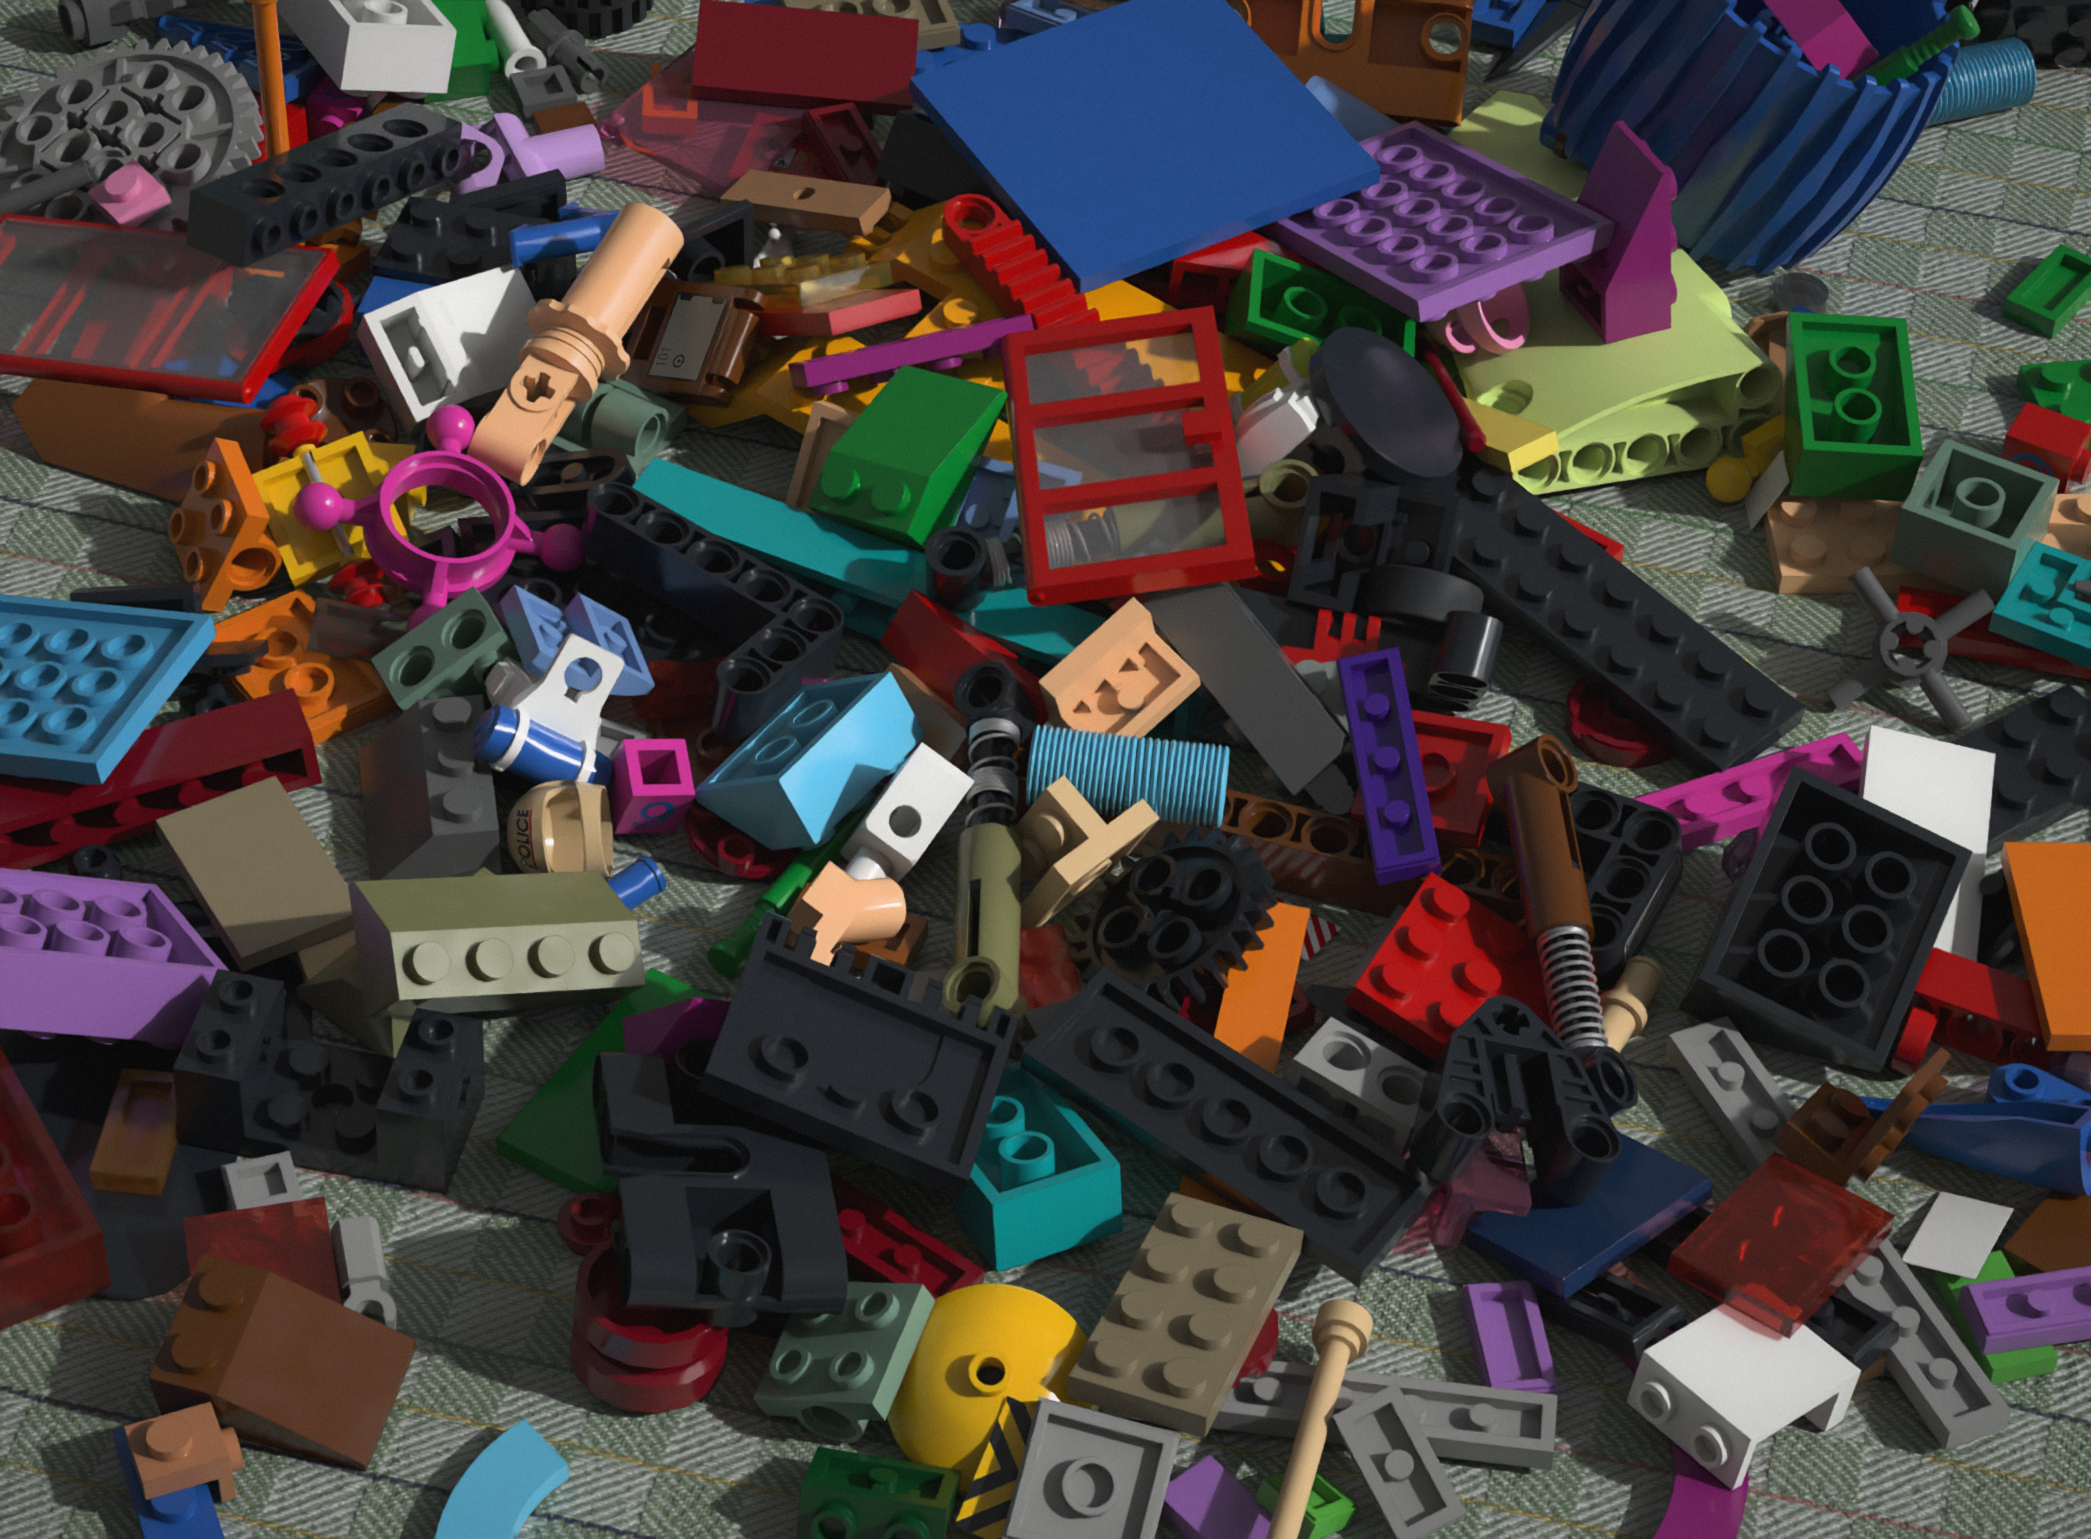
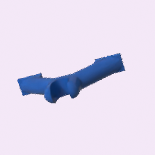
M571 202L558 208L556 212L559 215L557 218L559 222L524 224L509 231L507 236L510 240L507 243L511 246L508 250L512 254L509 257L512 261L510 266L516 269L527 263L593 252L621 210L578 207L577 202Z

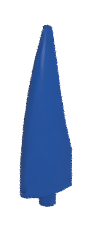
M1858 1096L1866 1104L1869 1114L1876 1120L1881 1117L1894 1100ZM2038 1098L1999 1103H1931L1924 1113H1921L1908 1129L1910 1131L1902 1140L1928 1153L1980 1171L2059 1192L2086 1197L2091 1195V1106Z

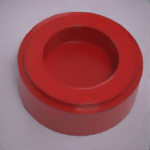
M1913 1006L1889 1069L1912 1077V1074L1915 1075L1917 1073L1938 1020L1935 1018V1014Z

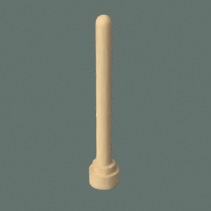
M1335 1299L1325 1302L1318 1309L1311 1338L1319 1355V1360L1266 1539L1298 1538L1346 1367L1365 1353L1373 1328V1320L1369 1312L1355 1302Z

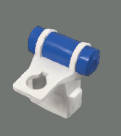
M575 634L566 636L542 678L525 671L522 663L506 656L502 662L496 663L485 681L487 695L492 707L481 715L475 726L473 746L476 749L474 755L489 762L491 768L498 772L507 770L537 785L557 780H574L604 785L606 790H608L612 777L611 759L595 748L598 729L602 721L600 712L624 667L623 659ZM578 658H591L600 667V677L594 687L581 692L567 687L564 674L569 664Z

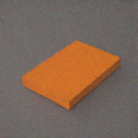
M299 588L214 625L216 637L212 642L268 639L269 652L256 664L251 665L249 673L217 677L239 703L294 688L311 731L314 746L397 710V704L381 676L303 588Z

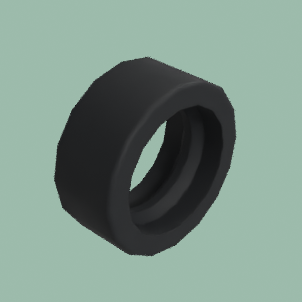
M1407 565L1374 566L1367 572L1358 615L1369 617V615L1382 617L1383 621L1435 632L1445 615L1450 611L1460 610L1481 613L1484 595L1480 588L1469 581L1450 574Z

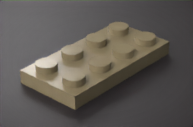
M1171 1192L1068 1376V1397L1205 1438L1302 1252L1304 1230Z

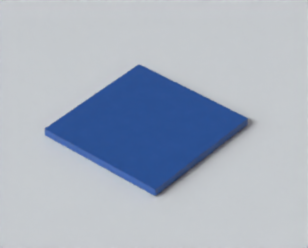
M1130 0L909 78V94L1015 219L1021 222L1028 234L1031 233L1037 245L1041 249H1045L1048 258L1053 263L1059 265L1060 272L1065 278L1072 280L1073 287L1078 293H1086L1380 183L1381 167L1225 0Z

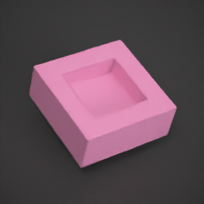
M134 159L87 192L94 206L111 223L119 226L138 227L171 203L164 187Z

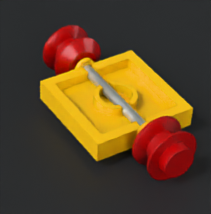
M296 394L279 397L267 406V412L260 419L259 426L265 433L276 434L269 444L270 452L274 456L292 459L254 473L252 477L270 517L267 525L292 584L296 590L333 575L328 583L329 590L334 594H345L346 596L338 607L340 615L345 618H355L358 622L377 619L390 609V602L394 600L398 591L394 584L380 583L384 573L374 563L366 548L363 538V527L337 523L326 531H311L297 521L293 510V502L298 491L305 485L313 482H323L333 486L339 492L341 498L357 501L371 495L383 481V477L363 431L317 448L326 437L328 428L323 422L310 420L318 410L316 401L311 398H301ZM393 503L390 506L392 522L400 535L409 542L406 530Z

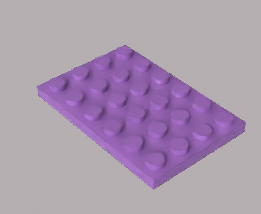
M1414 120L1358 142L1381 167L1380 183L1255 229L1421 323L1440 320L1447 315L1448 311L1470 302L1489 300L1496 295L1497 291L1517 283L1539 280L1545 275V272L1564 264L1583 262L1590 259L1594 252L1609 247L1615 231V222Z

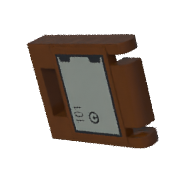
M661 279L640 311L625 350L630 356V365L625 374H621L619 378L672 402L729 408L733 397L732 394L720 387L711 385L714 378L720 383L738 385L762 322L760 318L745 310L765 311L769 298L752 288Z

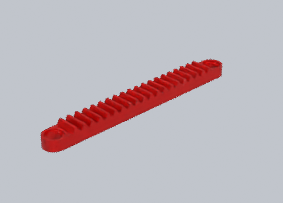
M966 193L958 195L946 203L943 208L942 239L1007 316L1031 314L1034 330L1100 321L1099 311L1096 308L1088 309L1086 296L1083 293L1075 294L1072 280L1070 278L1062 279L1059 265L1057 263L1049 264L1045 249L1036 250L1034 237L1031 233L1026 236L1023 235L1022 225L1018 219L1011 221L995 202L979 194ZM968 218L977 219L986 226L978 230H966L956 223ZM1125 342L1040 354L1077 398L1164 386L1162 383L1154 384L1152 371L1149 368L1144 370L1140 368L1139 358L1136 353L1128 355ZM1180 409L1098 420L1100 425L1131 461L1147 475L1214 466L1211 447L1208 446V443L1186 446ZM1267 539L1252 541L1255 564L1259 561L1270 560L1279 563L1284 567L1285 571L1279 575L1272 576L1262 574L1256 570L1257 577L1236 580L1242 588L1286 598L1297 547L1278 545Z

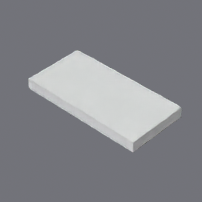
M1871 725L1864 741L1859 797L1973 851L1933 947L1977 962L1983 897L1979 890V883L1985 875L1995 754Z

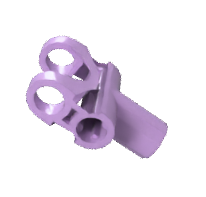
M510 113L493 114V119L481 125L469 126L461 122L460 145H462V160L458 167L457 176L452 178L455 180H465L455 186L450 194L449 203H453V196L502 184V174L506 182L554 169H559L566 180L600 173L605 168V160L598 131L593 124H587L530 137L521 120L516 115ZM488 149L489 165L480 171L475 168L474 154Z

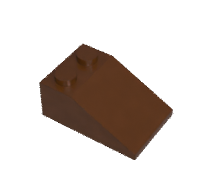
M202 1254L148 1380L161 1416L211 1401L220 1429L233 1426L238 1439L367 1471L417 1344L415 1339L272 1271Z

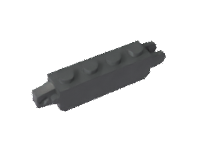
M1156 543L1143 556L1170 552ZM1228 582L1145 592L1144 594L1148 601L1142 606L1151 613L1152 620L1155 622L1153 624L1155 633L1176 654L1179 653L1199 675L1201 686L1195 690L1196 693L1209 705L1217 700L1230 717L1222 724L1231 737L1246 752L1254 746L1268 763L1260 772L1272 788L1283 799L1292 794L1308 805L1316 802L1318 806L1324 808L1323 812L1352 819L1350 812L1359 785L1349 774L1355 768L1349 731Z

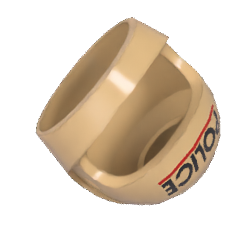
M557 780L539 784L526 792L511 810L506 827L508 849L519 869L525 874L598 871L604 879L610 877L613 868V832L609 798L605 786L574 780Z

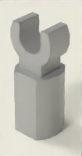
M370 1215L339 1219L332 1226L330 1233L340 1293L346 1300L343 1306L364 1316L368 1314L380 1316L385 1326L397 1330L395 1302L386 1293L389 1281L377 1220Z

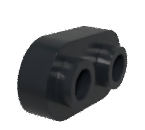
M607 447L563 452L543 456L538 469L530 481L524 486L518 484V487L529 507L536 512L585 508L587 493L592 486L611 481L632 487L636 480V473L624 451L619 448Z

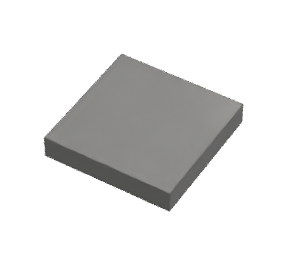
M1039 1396L1001 1539H1155L1181 1434Z

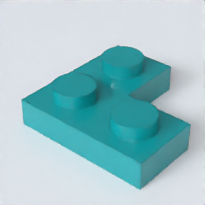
M2036 541L1995 607L1996 609L1992 612L1988 630L2018 643L2034 647L2079 666L2091 669V605L2079 601L2080 594L2074 592L2073 588L2075 580L2090 579L2091 561Z

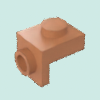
M211 1401L124 1426L127 1446L145 1500L210 1481H214L221 1503L236 1499L232 1472L244 1469L240 1445L233 1426L220 1429Z

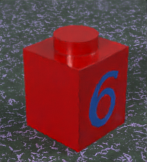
M2026 402L2006 433L2000 458L2059 479L2057 494H2068L2074 483L2084 485L2091 472V450L2088 449L2091 438V425Z

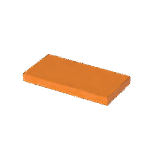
M2004 842L2000 856L2046 1051H2091V843Z

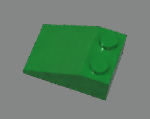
M1804 312L1788 313L1786 319L1784 454L1790 480L1788 483L1789 495L1905 502L1911 493L1923 459V448L1906 318Z
M902 365L830 449L806 506L815 514L925 553V546L934 533L946 527L954 526L1008 394L1002 389Z

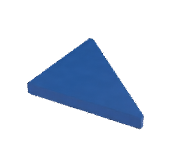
M166 13L155 17L154 35L160 38H167L168 42L174 46L181 40L187 42L190 50L203 45L208 55L218 52L224 63L231 61L237 73H242L250 88L261 93L254 28ZM279 33L285 104L315 89L326 75V71L297 35Z

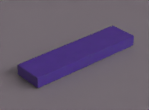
M1399 647L1336 659L1378 886L1428 876L1431 871L1435 874L1443 873Z

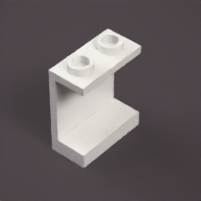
M1754 1285L1643 1351L1626 1402L1733 1491L1742 1485L1755 1447L1759 1442L1802 1415L1823 1432L1842 1422L1861 1370Z

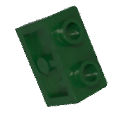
M818 1447L801 1485L796 1539H946L947 1527L959 1496L961 1471Z

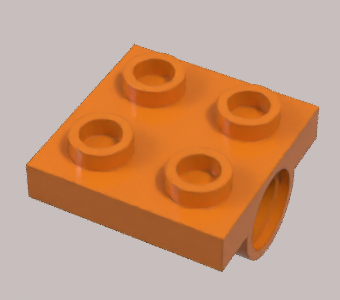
M216 437L205 459L199 461L195 466L192 475V485L181 507L176 508L170 517L168 536L175 547L186 581H199L202 610L222 613L233 590L250 591L270 583L279 573L282 559L267 525L270 517L238 442Z

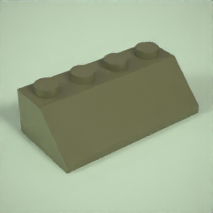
M598 871L353 881L348 884L366 1018L413 1015L416 1007L443 1013L608 1004L647 986L637 920Z

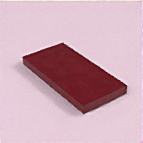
M700 0L691 97L810 109L853 102L859 113L896 116L897 111L913 109V97L909 94V78L915 76L919 19L718 0Z

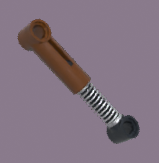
M1545 733L1490 763L1486 769V781L1496 804L1506 814L1530 948L1540 956L1539 962L1542 966L1541 973L1544 976L1545 995L1548 997L1547 1006L1549 1007L1552 1031L1579 1058L1608 1115L1612 1118L1636 1105L1638 1086L1626 1060L1619 1052L1607 1045L1608 1038L1604 1036L1606 1034V1028L1603 1026L1605 1021L1604 1017L1600 1015L1603 1011L1599 1005L1601 1001L1600 996L1597 995L1599 991L1598 986L1595 984L1597 979L1593 974L1595 968L1591 964L1593 957L1589 953L1591 950L1590 944L1595 938V932L1568 795L1577 788L1578 774L1570 754L1562 743L1554 736Z

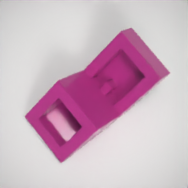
M1762 0L1785 32L1803 50V54L1811 65L1820 71L1829 63L1840 68L1839 78L1849 80L1880 56L1839 0Z

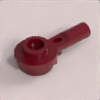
M580 1193L568 1199L560 1207L557 1216L559 1235L572 1252L586 1257L595 1245L612 1237L611 1221L620 1219L623 1205L618 1199L606 1193Z

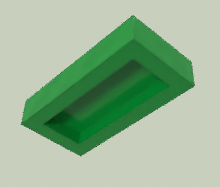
M2060 244L2005 298L2002 316L2052 339L2091 299V257Z

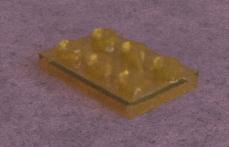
M853 252L830 257V259L829 253L810 254L795 259L793 254L765 257L759 259L760 267L749 269L748 265H737L714 270L715 280L706 282V284L755 289L769 298L766 308L805 307L893 284L890 261H866L864 252Z

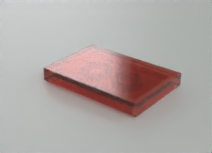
M1774 1152L1671 1253L1666 1272L1790 1339L1891 1234L1896 1215Z

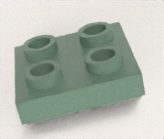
M620 378L611 382L598 379V388L591 399L585 403H577L561 430L545 451L544 456L555 453L614 447L624 451L637 474L687 427V408Z
M848 1282L846 1303L841 1314L791 1313L753 1400L766 1416L796 1417L804 1427L825 1439L840 1443H853L860 1440L869 1420H886L934 1306L935 1299L923 1284Z

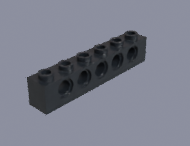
M406 102L190 190L186 245L238 267L245 268L457 176L458 167L462 160V148L460 146L462 123L413 103Z

